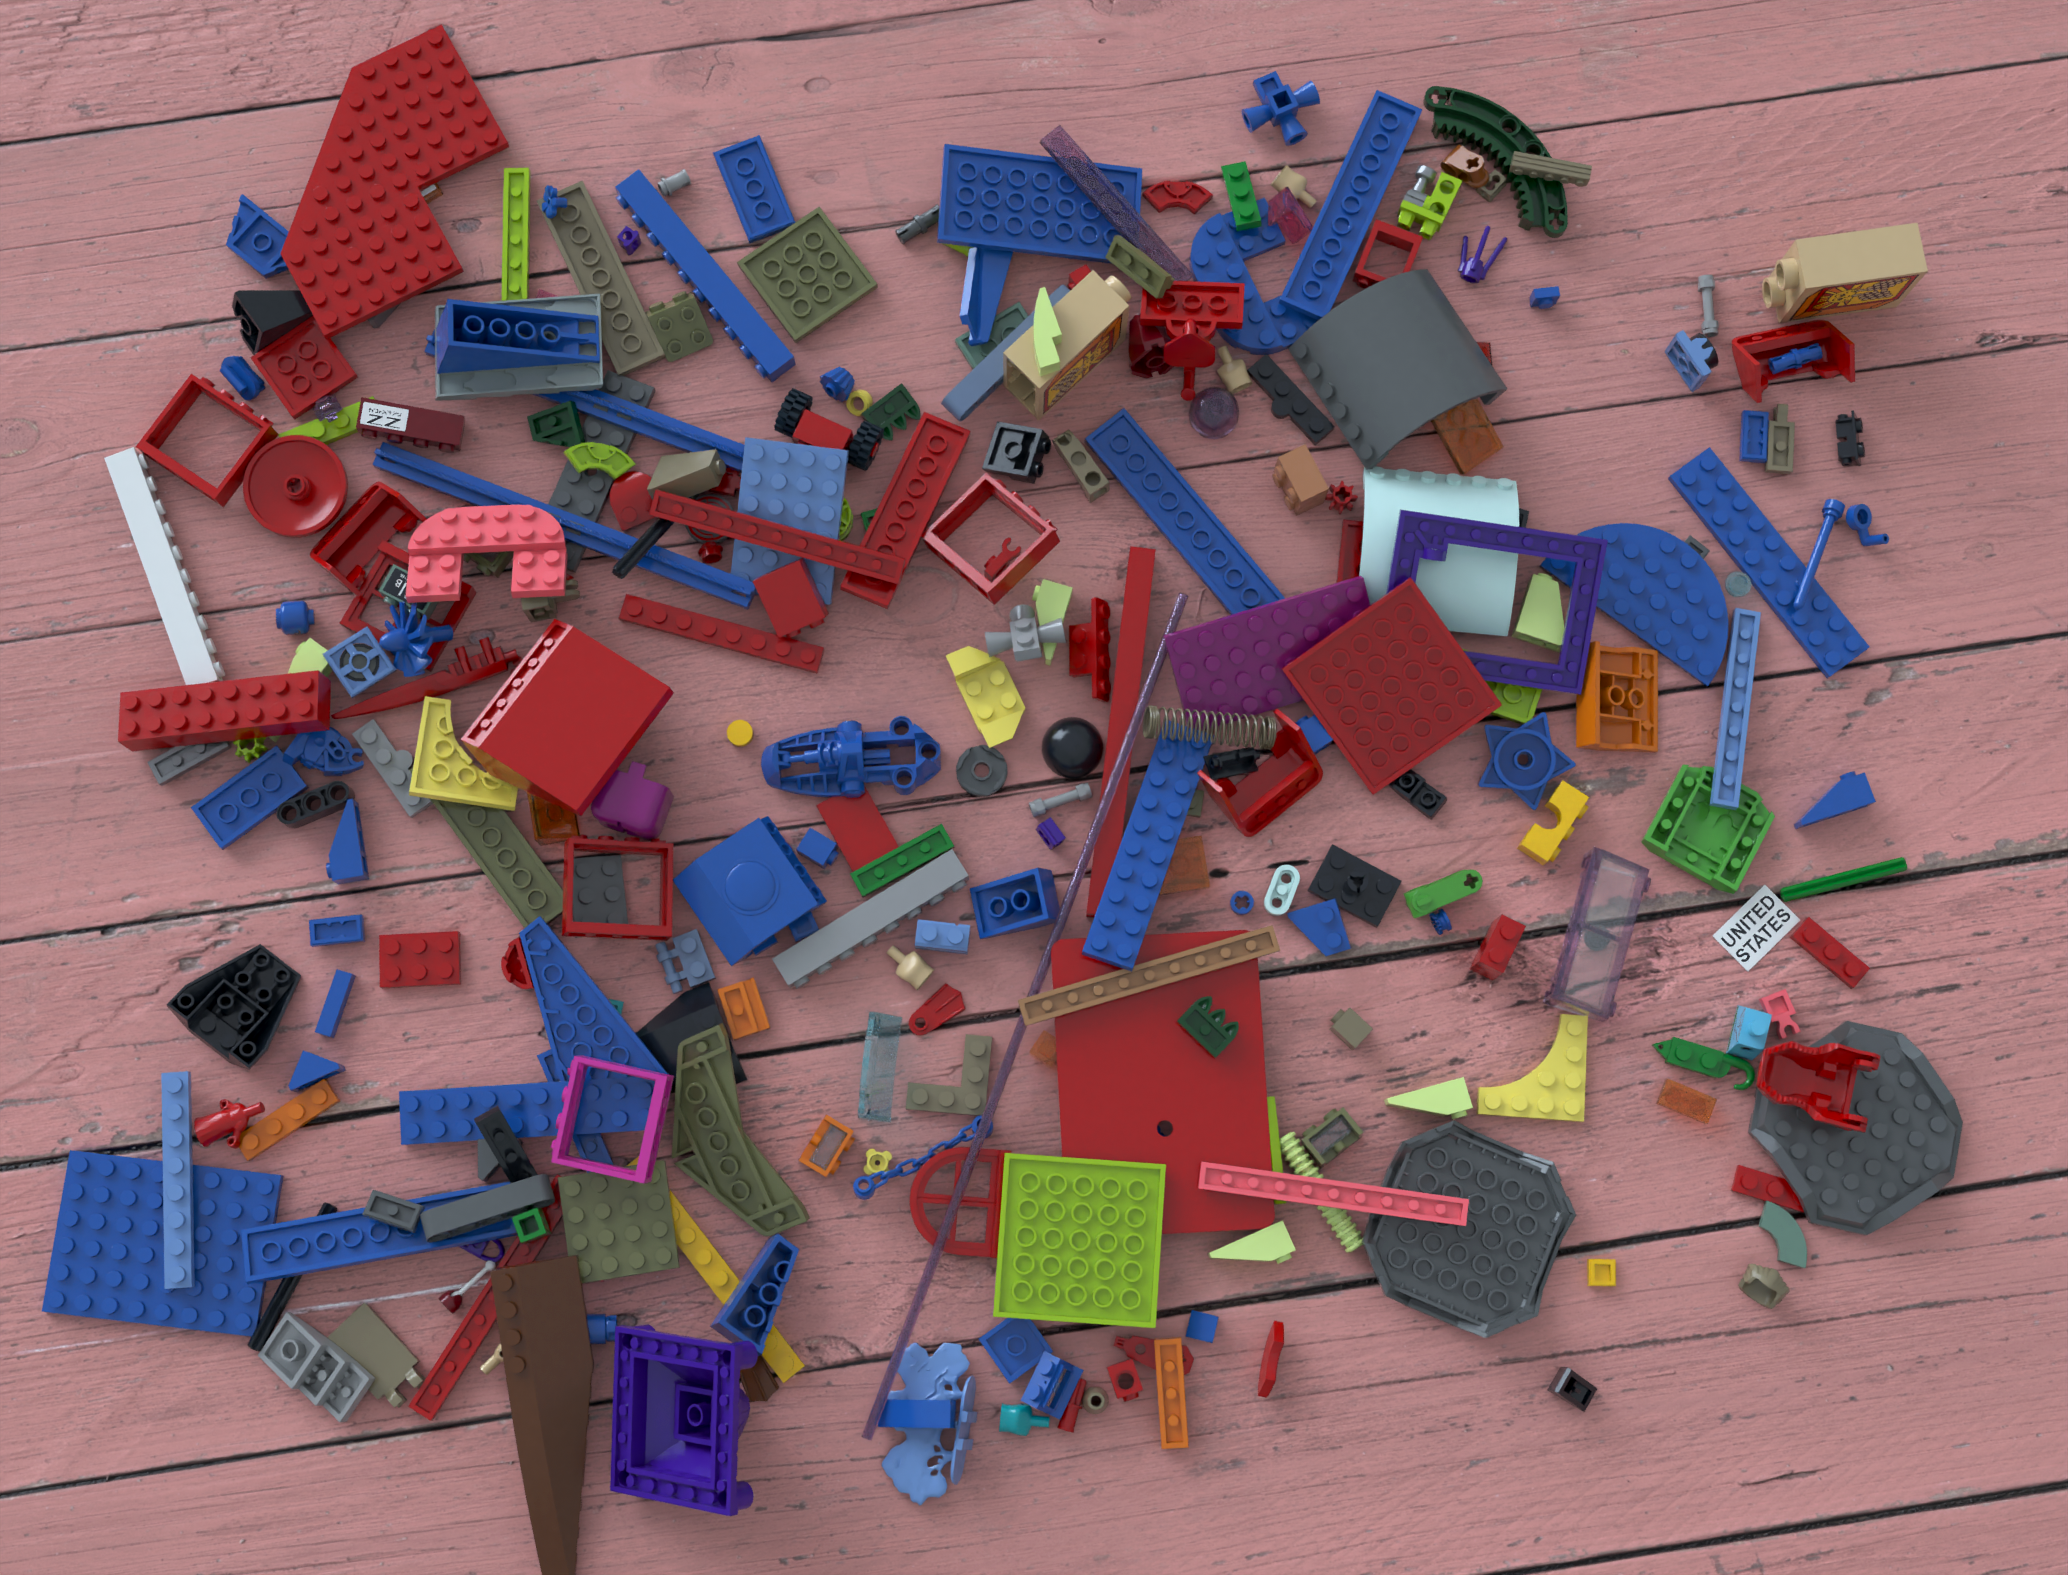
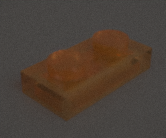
M1667 1078L1664 1081L1656 1104L1701 1123L1708 1124L1717 1099Z

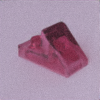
M1285 187L1268 202V225L1272 226L1279 223L1291 243L1294 244L1309 234L1313 226L1289 187Z

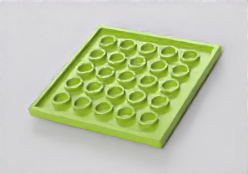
M1005 1153L993 1317L1156 1328L1166 1164Z

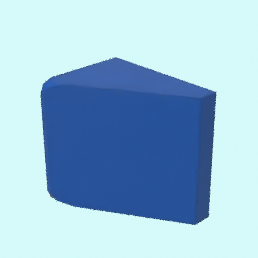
M1191 1310L1185 1336L1213 1343L1219 1317Z

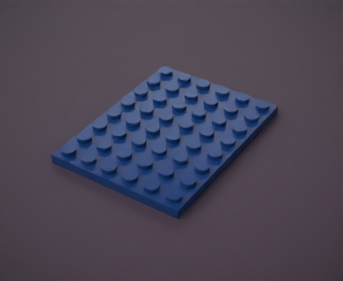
M70 1150L42 1312L252 1337L260 1322L266 1281L254 1284H247L245 1282L241 1230L276 1224L284 1176L193 1165L195 1287L165 1289L163 1161Z

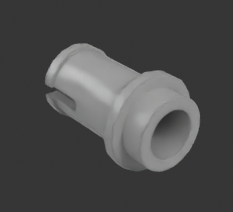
M683 169L666 179L662 177L657 185L663 196L668 195L670 197L672 192L690 185L691 180Z

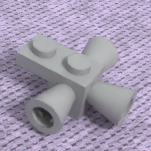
M1024 604L1017 605L1010 611L1009 617L1011 622L1009 623L1011 632H985L989 657L1013 648L1015 661L1017 660V662L1042 657L1040 643H1066L1062 618L1037 627L1033 608Z

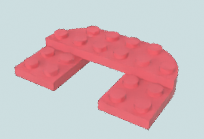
M531 505L474 506L444 509L420 524L410 538L406 586L407 603L460 601L464 553L514 551L511 583L512 598L565 596L567 547L562 527L551 514Z

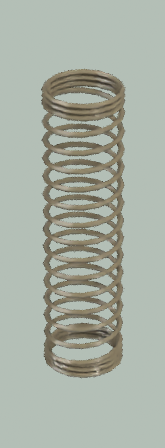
M1152 705L1146 707L1143 716V735L1146 739H1158L1160 733V712L1164 709L1163 740L1168 735V713L1170 710L1173 711L1170 726V739L1172 741L1176 736V714L1178 710L1181 711L1178 727V739L1180 742L1183 740L1185 733L1184 715L1186 711L1190 715L1186 729L1187 742L1191 741L1193 735L1192 715L1194 712L1198 715L1194 730V740L1196 743L1199 742L1201 736L1200 716L1202 713L1206 715L1202 732L1204 744L1207 743L1209 737L1210 714L1214 716L1210 733L1212 744H1215L1217 739V716L1219 714L1222 716L1218 734L1220 745L1225 740L1226 715L1230 716L1226 736L1228 746L1233 741L1234 716L1238 717L1234 737L1236 747L1241 742V718L1243 716L1246 718L1242 738L1244 747H1247L1249 743V719L1251 717L1254 718L1250 738L1252 748H1255L1257 744L1258 718L1262 719L1258 739L1260 749L1271 750L1276 740L1277 724L1275 718L1271 716L1263 718L1259 715L1255 718L1254 715L1247 717L1246 714L1239 716L1237 713L1231 716L1228 712L1225 715L1222 712H1218L1215 715L1213 711L1207 714L1205 710L1199 713L1196 709L1192 712L1186 709L1183 712L1181 708L1175 711L1173 707L1166 710L1163 706L1158 709L1157 706ZM1165 722H1166V732H1165V737H1164ZM1190 722H1191V730H1190V737H1189V726H1190ZM1198 722H1199V732H1198V738H1197V727H1198ZM1207 723V734L1205 739V728ZM1215 724V735L1213 740V729ZM1223 725V737L1221 742V730ZM1231 726V739L1229 743V731ZM1239 726V740L1237 743V732ZM1247 727V741L1245 744V733ZM1254 728H1256L1255 742L1253 745Z

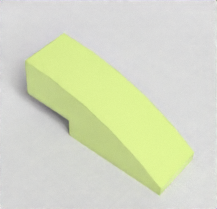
M1045 287L1040 288L1036 301L1033 337L1038 371L1040 376L1060 370V359L1055 345L1062 342V333Z

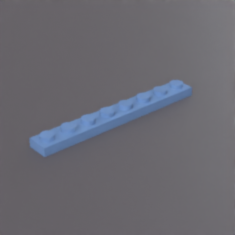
M1741 608L1733 610L1710 806L1736 810L1739 806L1761 612Z
M191 1072L161 1073L165 1289L195 1287Z

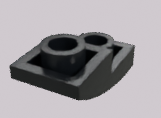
M1411 769L1389 784V787L1430 820L1435 817L1447 801L1446 796L1427 784L1423 777Z

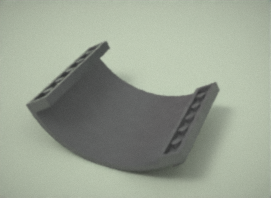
M1428 269L1401 273L1362 290L1324 315L1288 348L1366 470L1373 469L1397 444L1443 413L1480 397L1484 405H1490L1507 390V387Z

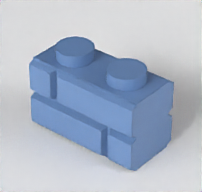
M918 919L915 949L968 955L970 925L959 924L956 926L955 923Z

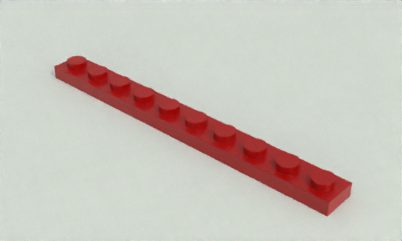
M658 489L655 490L649 515L895 584L900 583L906 560L902 557Z
M559 1174L551 1182L555 1202L542 1208L551 1234L563 1217L558 1177L562 1176ZM551 1234L527 1244L521 1243L517 1236L498 1267L534 1262ZM491 1278L408 1406L430 1421H433L497 1321Z

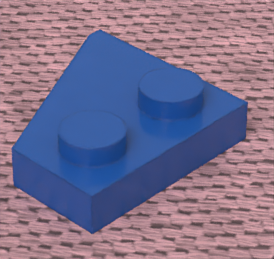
M1336 898L1287 913L1288 918L1325 956L1352 948Z

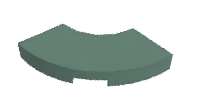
M1765 1201L1758 1227L1767 1231L1775 1240L1778 1249L1777 1261L1806 1268L1807 1246L1798 1223L1786 1210L1772 1202Z

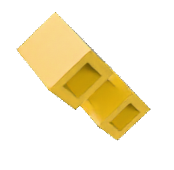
M1562 780L1545 804V807L1556 815V827L1554 829H1545L1534 823L1517 849L1541 865L1546 864L1549 860L1553 862L1561 851L1558 847L1561 840L1567 841L1575 829L1571 826L1576 817L1581 819L1589 806L1585 803L1589 797Z

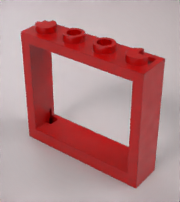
M190 374L136 445V448L144 453L145 456L224 508L242 484L246 468L252 457L260 448L276 439L278 433L272 428L274 423L264 415L260 417L253 414L254 410L244 402L237 404L233 401L234 397L224 389H221L220 392L213 388L215 384L207 378L202 377L200 380L193 374ZM201 393L260 431L218 488L158 450Z
M985 473L923 532L921 537L931 552L995 605L1060 540L1056 533L1058 529L1052 525L1049 519L1044 521L1040 517V513L1032 505L1027 507L1023 503V499L1015 491L1010 493L1006 490V485L1000 479L994 480ZM993 495L1041 536L991 583L946 545L944 541Z
M584 834L580 836L572 835V838H568L565 841L562 936L667 941L672 937L673 843H666V840H660V838L651 839L650 842H640V838L626 837L624 841L614 840L613 836H599L598 839H588V836ZM574 851L660 856L659 925L572 922Z

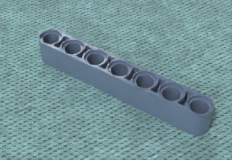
M1064 284L1049 296L1052 307L1071 291ZM1035 310L945 396L941 404L959 422L966 419L1003 383V352L1034 325Z

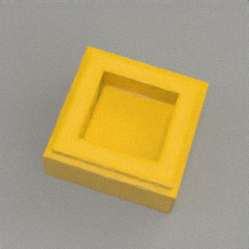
M1587 1259V1286H1616V1259Z

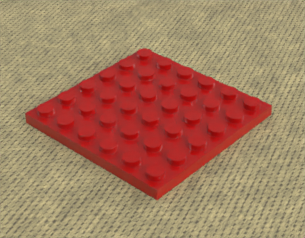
M1411 577L1282 668L1283 672L1373 795L1502 706V703Z

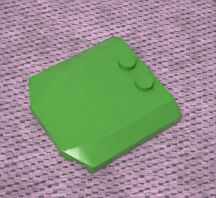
M1683 764L1641 842L1653 854L1717 890L1734 894L1738 890L1775 815L1772 811L1769 813L1761 802L1763 799L1758 792L1742 783L1739 806L1736 810L1710 806L1714 768L1703 766L1702 768L1688 767L1689 765Z

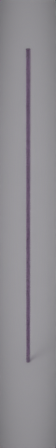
M1178 594L1163 635L1176 631L1188 595ZM1163 636L1027 997L1037 995L1041 991L1051 964L1052 946L1056 941L1060 940L1142 722L1145 709L1148 706L1168 653ZM1022 1014L1019 1016L861 1436L865 1439L872 1441L1027 1026L1024 1024Z

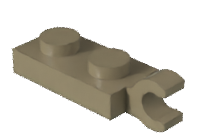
M1777 404V407H1774L1773 410L1774 421L1769 420L1767 461L1765 462V472L1791 474L1793 472L1795 422H1787L1788 404Z

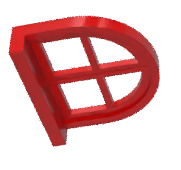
M956 1147L941 1151L927 1160L917 1172L909 1195L911 1217L921 1236L932 1246L947 1253L997 1258L1005 1153H1011L1012 1151ZM962 1160L991 1162L988 1198L959 1196ZM956 1161L953 1195L924 1193L931 1176L942 1166ZM923 1203L952 1205L950 1239L939 1234L931 1226L925 1215ZM958 1205L987 1207L985 1243L955 1241Z

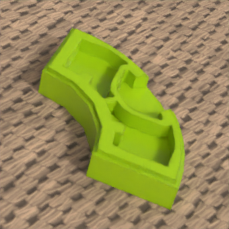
M581 443L563 452L578 473L587 469H598L607 473L614 480L636 465L622 450L602 443Z

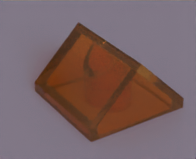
M527 792L534 838L540 846L565 842L568 838H572V835L580 836L577 815Z

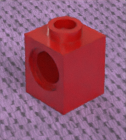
M1132 1358L1106 1367L1117 1399L1123 1398V1401L1126 1402L1139 1397L1138 1392L1142 1391L1143 1388ZM1123 1373H1129L1133 1378V1384L1128 1389H1122L1118 1385V1378Z

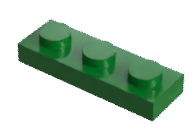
M1246 161L1221 166L1236 230L1242 231L1261 227V217Z

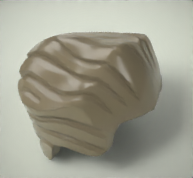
M1748 1264L1743 1279H1741L1738 1285L1743 1293L1769 1309L1779 1304L1786 1294L1790 1292L1789 1287L1783 1282L1777 1270L1768 1267L1763 1268L1756 1264Z

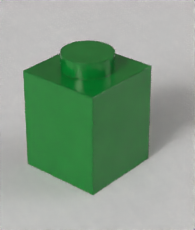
M535 1208L512 1217L521 1243L527 1244L551 1234L542 1208Z

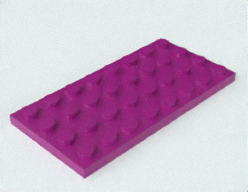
M1358 576L1163 635L1183 711L1189 709L1192 712L1196 709L1199 713L1205 710L1207 714L1210 711H1213L1215 715L1218 712H1222L1223 715L1228 712L1231 716L1237 713L1239 716L1246 714L1249 717L1250 715H1257L1303 701L1304 699L1282 668L1370 606L1364 578ZM1188 711L1185 712L1186 723H1188L1190 716ZM1194 712L1192 715L1193 729H1195V724L1198 717L1196 712ZM1202 713L1200 716L1201 731H1203V725L1206 718L1205 713ZM1213 714L1209 715V729H1211L1214 719ZM1221 714L1217 716L1218 726H1220L1222 720ZM1229 715L1225 717V724L1229 723ZM1234 716L1233 722L1238 720L1237 716Z

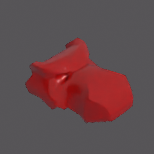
M1790 1041L1763 1050L1756 1086L1772 1104L1797 1106L1805 1110L1815 1121L1833 1125L1847 1131L1853 1130L1865 1133L1868 1118L1849 1114L1857 1070L1865 1072L1878 1070L1881 1056L1838 1043H1828L1820 1047H1807L1795 1041Z

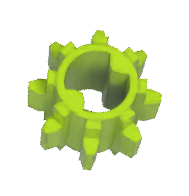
M266 738L234 741L233 744L238 747L235 755L238 757L244 756L245 761L248 763L254 758H260L262 752L268 750L263 745V741ZM249 742L255 744L251 750L246 748Z

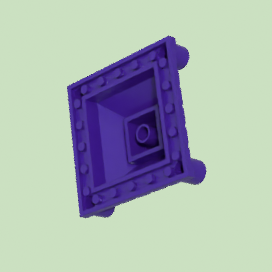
M649 1324L633 1327L625 1325L615 1326L610 1491L726 1516L738 1515L739 1510L747 1509L751 1506L754 1498L753 1490L747 1482H737L736 1476L738 1439L743 1432L750 1412L749 1399L745 1392L740 1389V1370L752 1368L757 1362V1349L752 1342L726 1343L655 1331Z

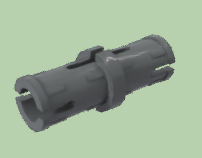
M936 204L920 216L918 214L915 215L912 221L896 229L895 233L898 239L901 238L900 242L905 244L916 235L926 233L929 227L936 224L939 220V205Z

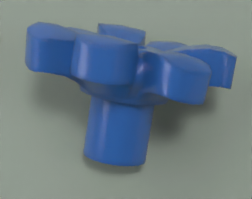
M549 185L545 187L543 196L545 202L542 203V211L546 213L547 218H553L557 215V208L567 207V198L558 197L557 188Z

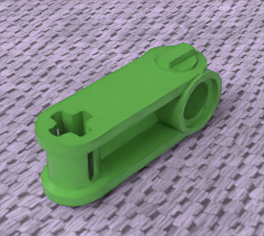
M1461 870L1404 893L1406 904L1413 918H1418L1437 910L1439 907L1477 892L1481 888L1483 880L1480 873L1476 870ZM1467 877L1472 878V881L1469 883V886L1464 885V881L1467 880Z

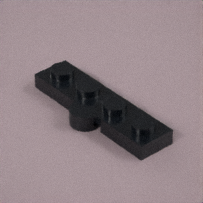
M1267 354L1247 370L1248 375L1273 400L1271 406L1273 416L1278 419L1290 416V420L1314 445H1317L1334 430L1335 426Z

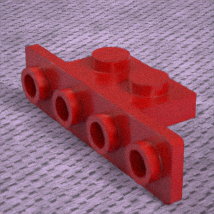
M1094 597L1091 599V623L1069 625V676L1076 678L1092 675V698L1101 702H1109V694L1111 692V684L1109 682V668L1111 666L1109 643L1111 636L1108 627L1110 608L1107 601Z

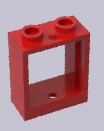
M1376 219L1352 282H1355L1360 288L1366 289L1387 279L1364 270L1375 239L1410 252L1402 272L1405 273L1411 270L1423 237Z

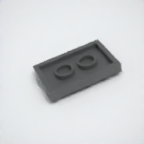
M621 855L574 858L573 922L628 924Z

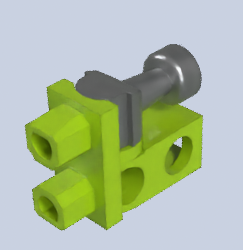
M1420 165L1415 173V177L1418 180L1413 189L1407 191L1399 208L1397 227L1409 231L1412 223L1416 222L1422 225L1418 235L1424 239L1431 240L1436 231H1440L1460 189L1462 180L1442 172L1432 195L1429 196L1424 193L1427 183H1432L1437 173L1428 166Z

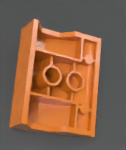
M1599 641L1590 642L1581 694H1576V748L1598 751L1658 752V650L1639 647L1614 648L1601 646Z

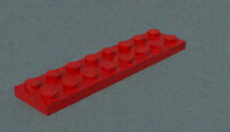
M926 412L923 413L860 544L862 547L905 558L900 583L971 435L970 430ZM848 570L840 585V590L888 609L900 583L895 584Z

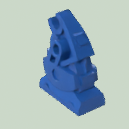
M330 727V730L298 733L284 752L282 759L283 762L289 765H294L300 761L310 770L316 768L323 771V776H342L360 770L364 766V761L355 762L352 759L353 756L362 757V749L352 748L350 742L332 727Z

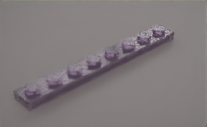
M1061 125L1041 139L1040 144L1124 239L1172 275L1175 279L1174 281H1189L1192 278L1193 274Z

